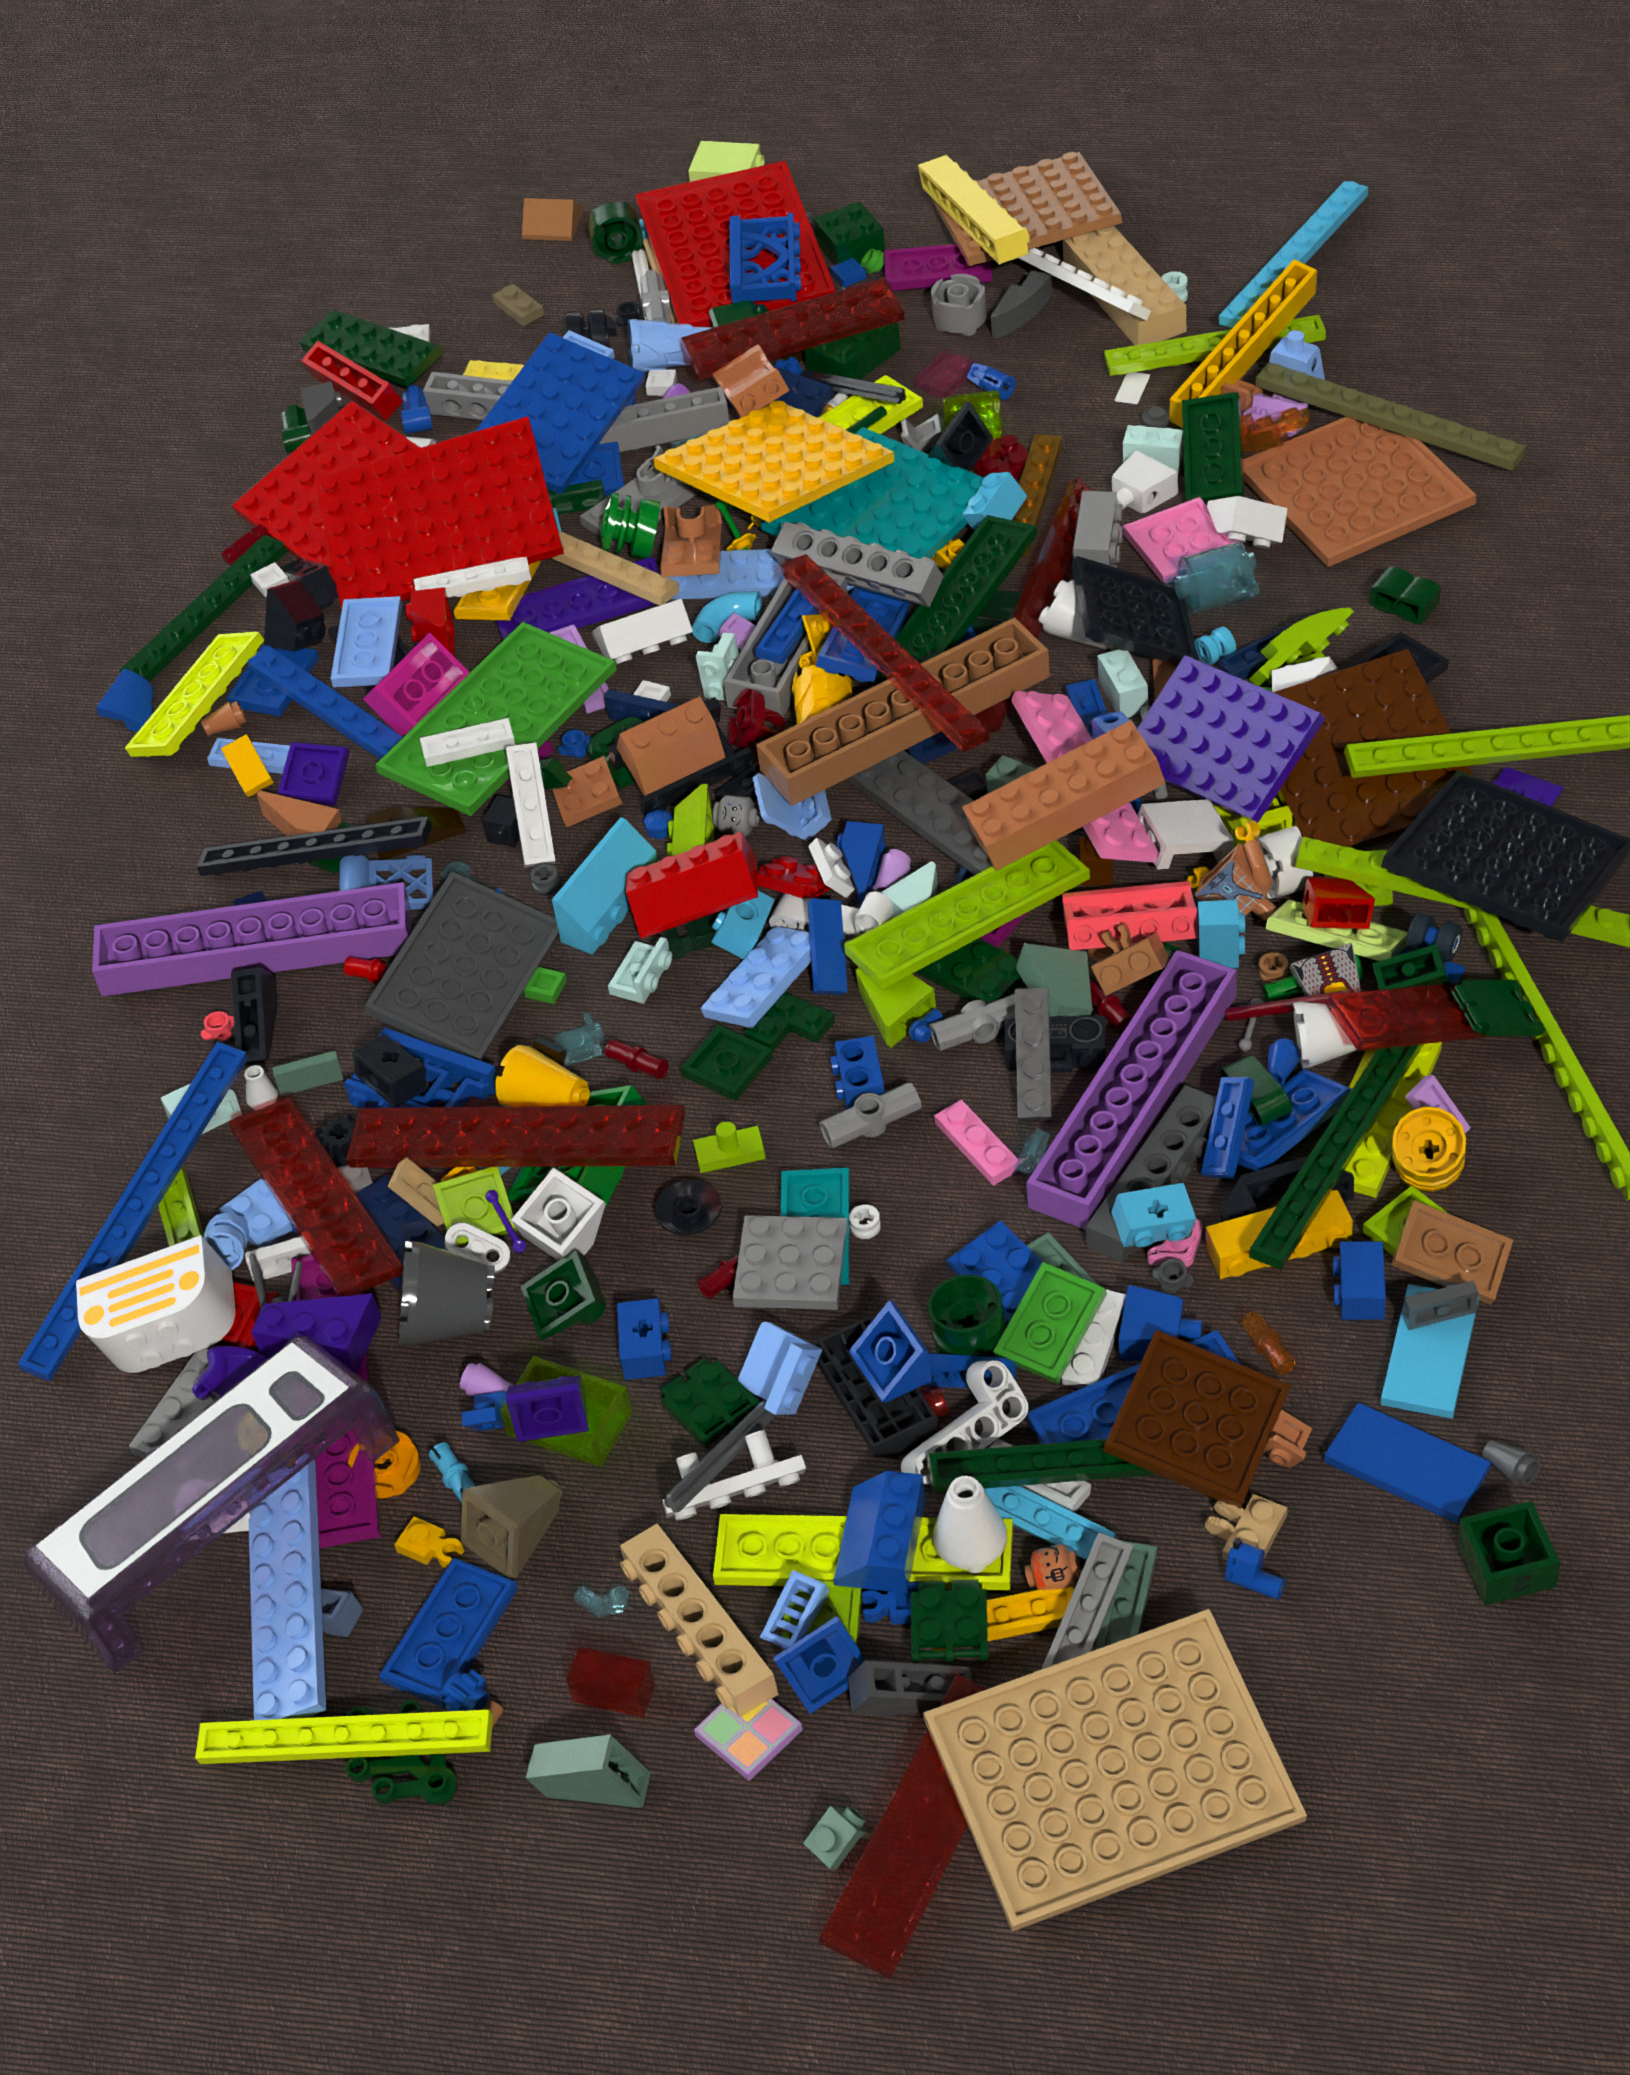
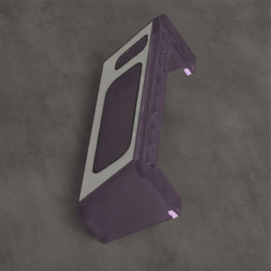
M299 1336L293 1338L269 1360L262 1362L245 1379L233 1385L220 1399L207 1406L201 1414L186 1426L178 1429L172 1437L157 1449L149 1452L137 1465L120 1475L113 1484L98 1496L91 1498L84 1507L69 1519L62 1521L54 1531L40 1542L33 1544L26 1553L24 1566L46 1599L107 1667L116 1674L144 1651L122 1616L131 1607L349 1430L352 1429L363 1455L373 1463L400 1440L378 1392L310 1337Z

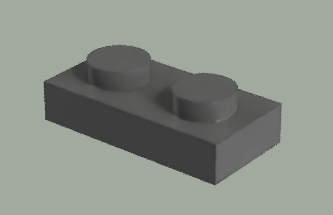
M1474 1281L1461 1284L1453 1283L1446 1288L1430 1292H1419L1405 1298L1403 1319L1408 1330L1476 1313L1478 1301L1477 1287Z

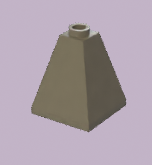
M541 1475L466 1488L462 1491L461 1543L508 1579L514 1580L518 1577L559 1512L560 1498L562 1497L560 1486L554 1480H546Z

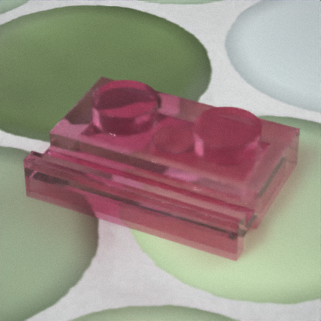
M944 349L913 379L914 388H924V392L947 400L968 380L967 374L972 364L977 363V361L956 353L950 355L948 350Z

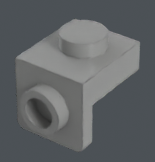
M938 414L915 428L907 419L901 421L903 430L901 437L905 445L921 452H925L935 446L945 431L944 420Z

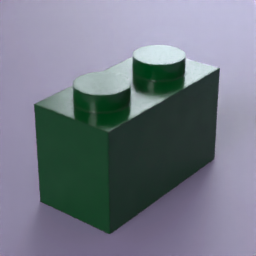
M1437 944L1372 963L1380 994L1387 1003L1451 984L1444 958Z

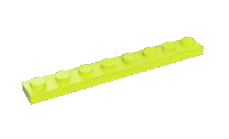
M490 1710L200 1723L195 1759L200 1764L490 1752L494 1715Z

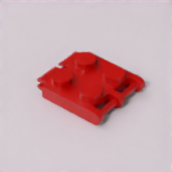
M783 856L776 858L771 864H765L757 871L758 886L802 899L805 897L810 899L817 898L831 890L830 887L824 884L816 864L803 865L798 863V860L793 857Z

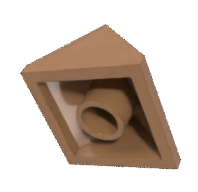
M524 198L522 238L572 241L584 211L583 206L574 200Z

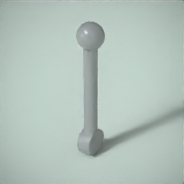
M1255 998L1251 1000L1250 1005L1263 1003V1000ZM1257 1017L1249 1019L1244 1039H1241L1239 1042V1048L1242 1051H1248L1252 1046L1250 1038Z

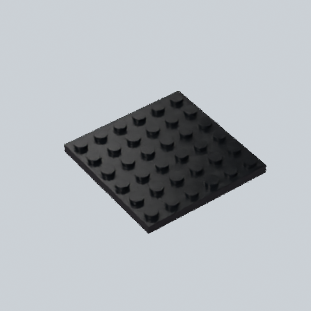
M1458 769L1384 855L1381 867L1392 871L1398 876H1404L1419 882L1427 888L1436 889L1448 894L1458 901H1464L1479 907L1489 914H1496L1510 920L1518 926L1527 927L1539 932L1549 939L1564 942L1629 856L1630 838Z

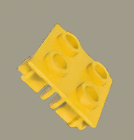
M828 614L802 616L812 651L800 657L799 666L801 669L810 665H816L818 654L834 627V623Z

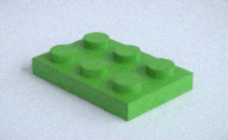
M1042 1262L993 1351L995 1356L1007 1358L1017 1367L1058 1384L1107 1295L1106 1289Z

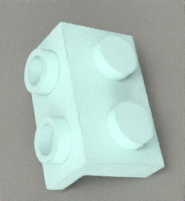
M660 937L655 946L635 941L608 985L609 994L644 1004L649 994L656 990L663 971L670 967L672 952L669 951L667 938Z

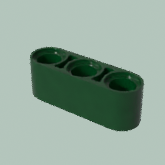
M1252 1054L1220 1068L1222 1077H1249L1255 1081L1248 1113L1260 1127L1292 1113V1105L1285 1090Z

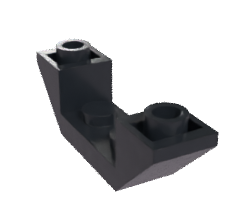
M1308 1157L1241 1175L1221 1209V1222L1256 1213L1255 1204L1266 1203L1271 1199L1284 1196ZM1348 1171L1343 1172L1332 1190H1338L1344 1203L1354 1199V1176Z

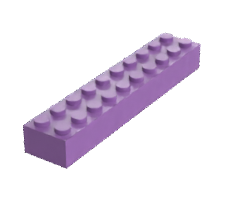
M401 882L95 925L92 972L101 996L230 979L231 972L257 967L272 973L344 963L349 956L361 959L393 956L399 953L412 933L411 906L405 884Z
M1179 950L1175 951L1026 1182L1028 1208L1086 1230V1225L1152 1133L1225 1016L1226 1009L1230 1008L1237 996V970Z

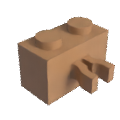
M1125 922L1117 927L1121 933L1120 942L1112 937L1110 930L1101 935L1106 945L1111 947L1114 953L1099 960L1091 968L1105 996L1163 969L1168 964L1170 957L1157 932L1136 943H1132L1130 941V930Z

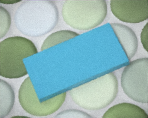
M1408 1284L1405 1298L1419 1292H1430L1438 1289ZM1403 1303L1381 1396V1405L1453 1419L1476 1313L1408 1330L1403 1319Z

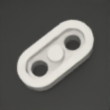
M455 1224L449 1228L445 1235L447 1251L495 1266V1273L503 1271L509 1263L510 1251L504 1241L469 1224ZM459 1237H466L469 1243L466 1247L460 1248L456 1245V1240ZM495 1251L500 1257L496 1262H489L486 1258L487 1254Z

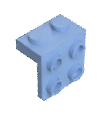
M757 773L753 777L760 816L766 823L774 824L785 830L789 835L797 836L808 842L832 820L825 790L791 806L766 776Z
M763 1322L757 1331L738 1381L748 1391L767 1401L764 1407L767 1411L775 1415L796 1414L822 1349L771 1322Z

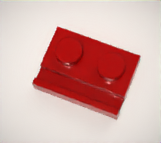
M233 1282L236 1309L235 1319L228 1333L216 1344L255 1351L257 1345L251 1331L260 1313L256 1287ZM277 1291L272 1293L265 1292L267 1304L272 1303L273 1298L280 1297Z

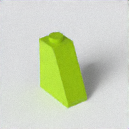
M859 967L856 969L858 991L886 1044L891 1048L908 1034L909 1027L914 1021L922 1018L933 1008L936 1009L934 988L913 974L882 990Z

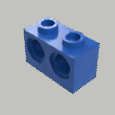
M874 1035L835 1042L836 1055L830 1056L833 1075H840L841 1080L835 1081L838 1101L845 1100L846 1109L854 1107L856 1099L863 1094L874 1093L881 1095L885 1093Z

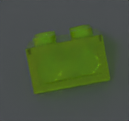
M997 390L943 399L944 416H942V419L944 420L945 430L965 401H968L972 404L993 438H1002L1000 399Z

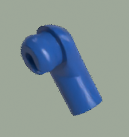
M933 1008L922 1018L914 1021L908 1030L910 1038L920 1043L927 1042L931 1037L929 1024L943 1020V1015L940 1011Z

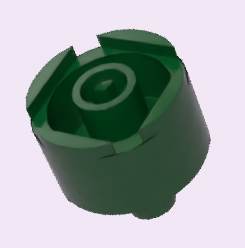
M622 201L608 202L591 211L588 230L595 254L612 264L630 261L632 259V252L634 250L638 251L643 245V233L635 210L628 202Z

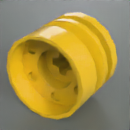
M1422 1107L1410 1111L1400 1119L1393 1132L1392 1156L1396 1173L1407 1185L1413 1186L1420 1191L1430 1192L1447 1188L1458 1179L1465 1164L1466 1136L1461 1123L1453 1114L1441 1108ZM1425 1149H1432L1433 1159L1426 1158L1424 1154Z

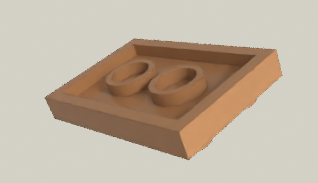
M1414 1200L1410 1206L1391 1266L1444 1287L1453 1283L1461 1284L1474 1281L1478 1290L1479 1301L1491 1305L1496 1298L1513 1239Z

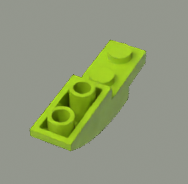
M1350 607L1328 610L1293 624L1260 651L1268 661L1249 680L1256 686H1260L1265 680L1271 684L1272 670L1279 669L1284 662L1290 665L1300 655L1304 658L1312 652L1316 653L1324 650L1330 644L1326 638L1332 633L1337 637L1349 625L1346 619L1354 611Z

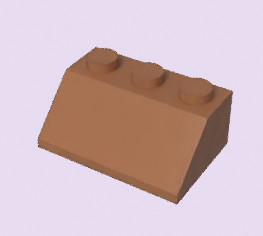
M700 696L620 733L616 747L644 796L726 758L715 721Z

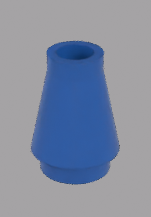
M1278 1039L1268 1049L1267 1071L1281 1086L1284 1085L1287 1077L1301 1059L1298 1045L1289 1039Z

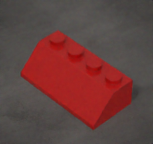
M742 831L733 835H725L703 846H695L684 853L667 856L659 862L645 867H637L627 873L626 894L641 939L758 897L757 858Z

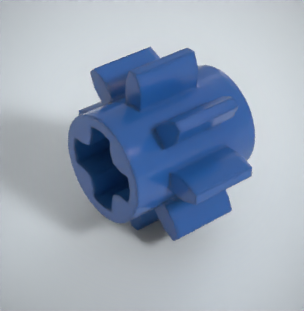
M473 1669L468 1675L460 1671L454 1673L442 1690V1694L446 1697L444 1700L447 1704L445 1709L448 1711L482 1710L489 1698V1693L485 1691L487 1688L485 1685L486 1679Z

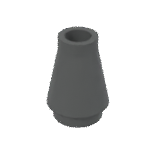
M1494 1439L1490 1440L1483 1450V1458L1490 1461L1493 1466L1515 1485L1522 1484L1527 1486L1535 1480L1539 1473L1540 1460L1535 1458V1454L1531 1451L1506 1445Z

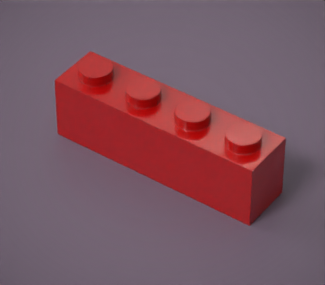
M319 341L313 345L301 360L315 379L322 383L332 381L335 391H340V394L385 421L388 420L403 401L388 382Z

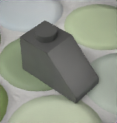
M332 381L300 388L311 436L339 412L338 408L343 407L340 391L334 392Z

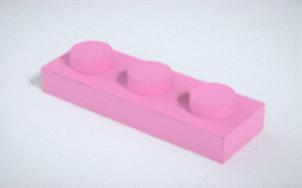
M962 1099L934 1115L935 1124L993 1186L1021 1170L1020 1160Z

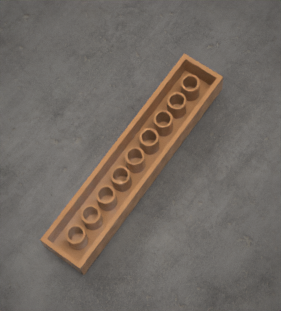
M1014 617L757 744L760 771L793 806L1013 696L1015 691H1023L1049 678L1048 649Z

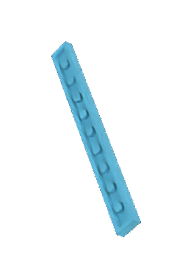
M1344 181L1219 315V325L1233 328L1294 259L1306 264L1368 196V186L1359 185L1353 181Z

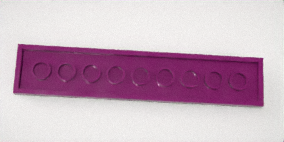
M358 1246L291 1259L292 1278L296 1263L302 1262L303 1264L296 1301L364 1294L361 1253ZM368 1349L356 1374L325 1368L349 1388L300 1426L302 1456L308 1454L315 1460L319 1549L381 1537L378 1493L376 1491L377 1475L375 1473L376 1461L374 1459L375 1448ZM297 1377L299 1416L302 1417L317 1406L321 1398ZM363 1440L354 1464L350 1468L348 1466L349 1456L356 1444Z

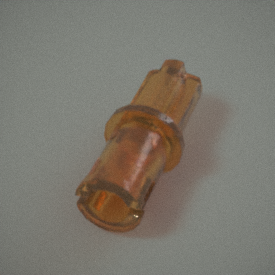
M1249 1312L1246 1314V1317L1242 1320V1326L1256 1343L1255 1349L1257 1352L1265 1355L1278 1375L1290 1372L1295 1367L1296 1361L1281 1343V1335L1278 1332L1272 1331L1259 1312Z

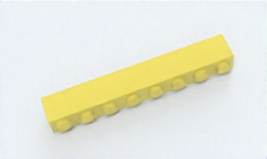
M945 155L918 165L922 188L998 264L1029 254L1027 243L1030 242L1027 229L1020 226L1016 218H1012L1005 208L998 205L996 199H992L987 191L978 185L976 180H972L968 173L959 167L957 162H953Z

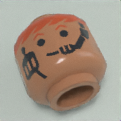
M1064 1544L1033 1551L1030 1558L1031 1564L1025 1566L1028 1585L1030 1588L1037 1587V1590L1071 1588L1072 1586L1075 1590L1077 1580H1079L1082 1573L1076 1551H1070Z

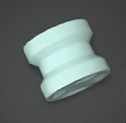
M1176 271L1164 274L1161 278L1185 302L1188 298L1186 289L1188 285L1187 276Z

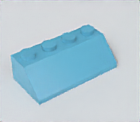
M620 817L552 899L561 943L592 955L600 945L606 942L611 931L624 920L626 913L631 908L626 894L627 873L637 867H645L658 862L656 850L626 819Z

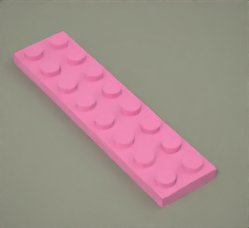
M1015 691L1011 702L1046 763L1093 740L1068 696L1062 694H1043L1036 691ZM1130 802L1083 826L1100 858L1154 863L1159 855V851L1154 843L1151 842V837L1147 834L1142 822H1139V817Z

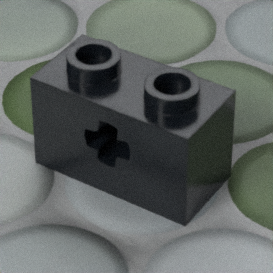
M385 1034L353 1051L356 1077L394 1108L427 1090L425 1080L427 1072L422 1061L411 1056L400 1043H395Z

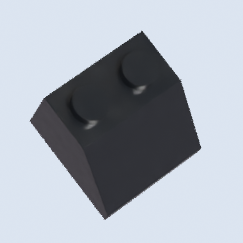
M965 401L928 455L929 458L939 459L943 464L953 468L960 467L971 472L994 439L970 402Z
M294 580L267 589L264 646L269 645L273 648L296 652L323 642L326 632L324 613L301 581Z

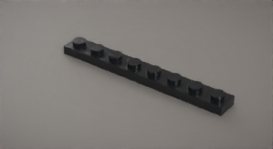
M427 816L204 848L196 868L200 876H218L236 871L246 872L265 867L275 868L280 865L303 864L308 861L322 859L332 860L337 857L360 856L365 853L389 852L394 849L408 847L417 848L426 845L432 824Z

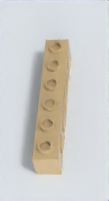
M658 1523L620 1545L624 1559L620 1562V1566L630 1582L633 1580L638 1582L640 1585L638 1587L639 1592L648 1606L654 1604L659 1610L657 1615L664 1628L668 1632L672 1629L678 1635L676 1640L682 1652L687 1657L693 1655L697 1661L695 1665L699 1674L706 1683L712 1680L717 1687L715 1689L716 1695L726 1709L732 1706L738 1716L741 1717L770 1698L772 1699L779 1695L772 1671Z

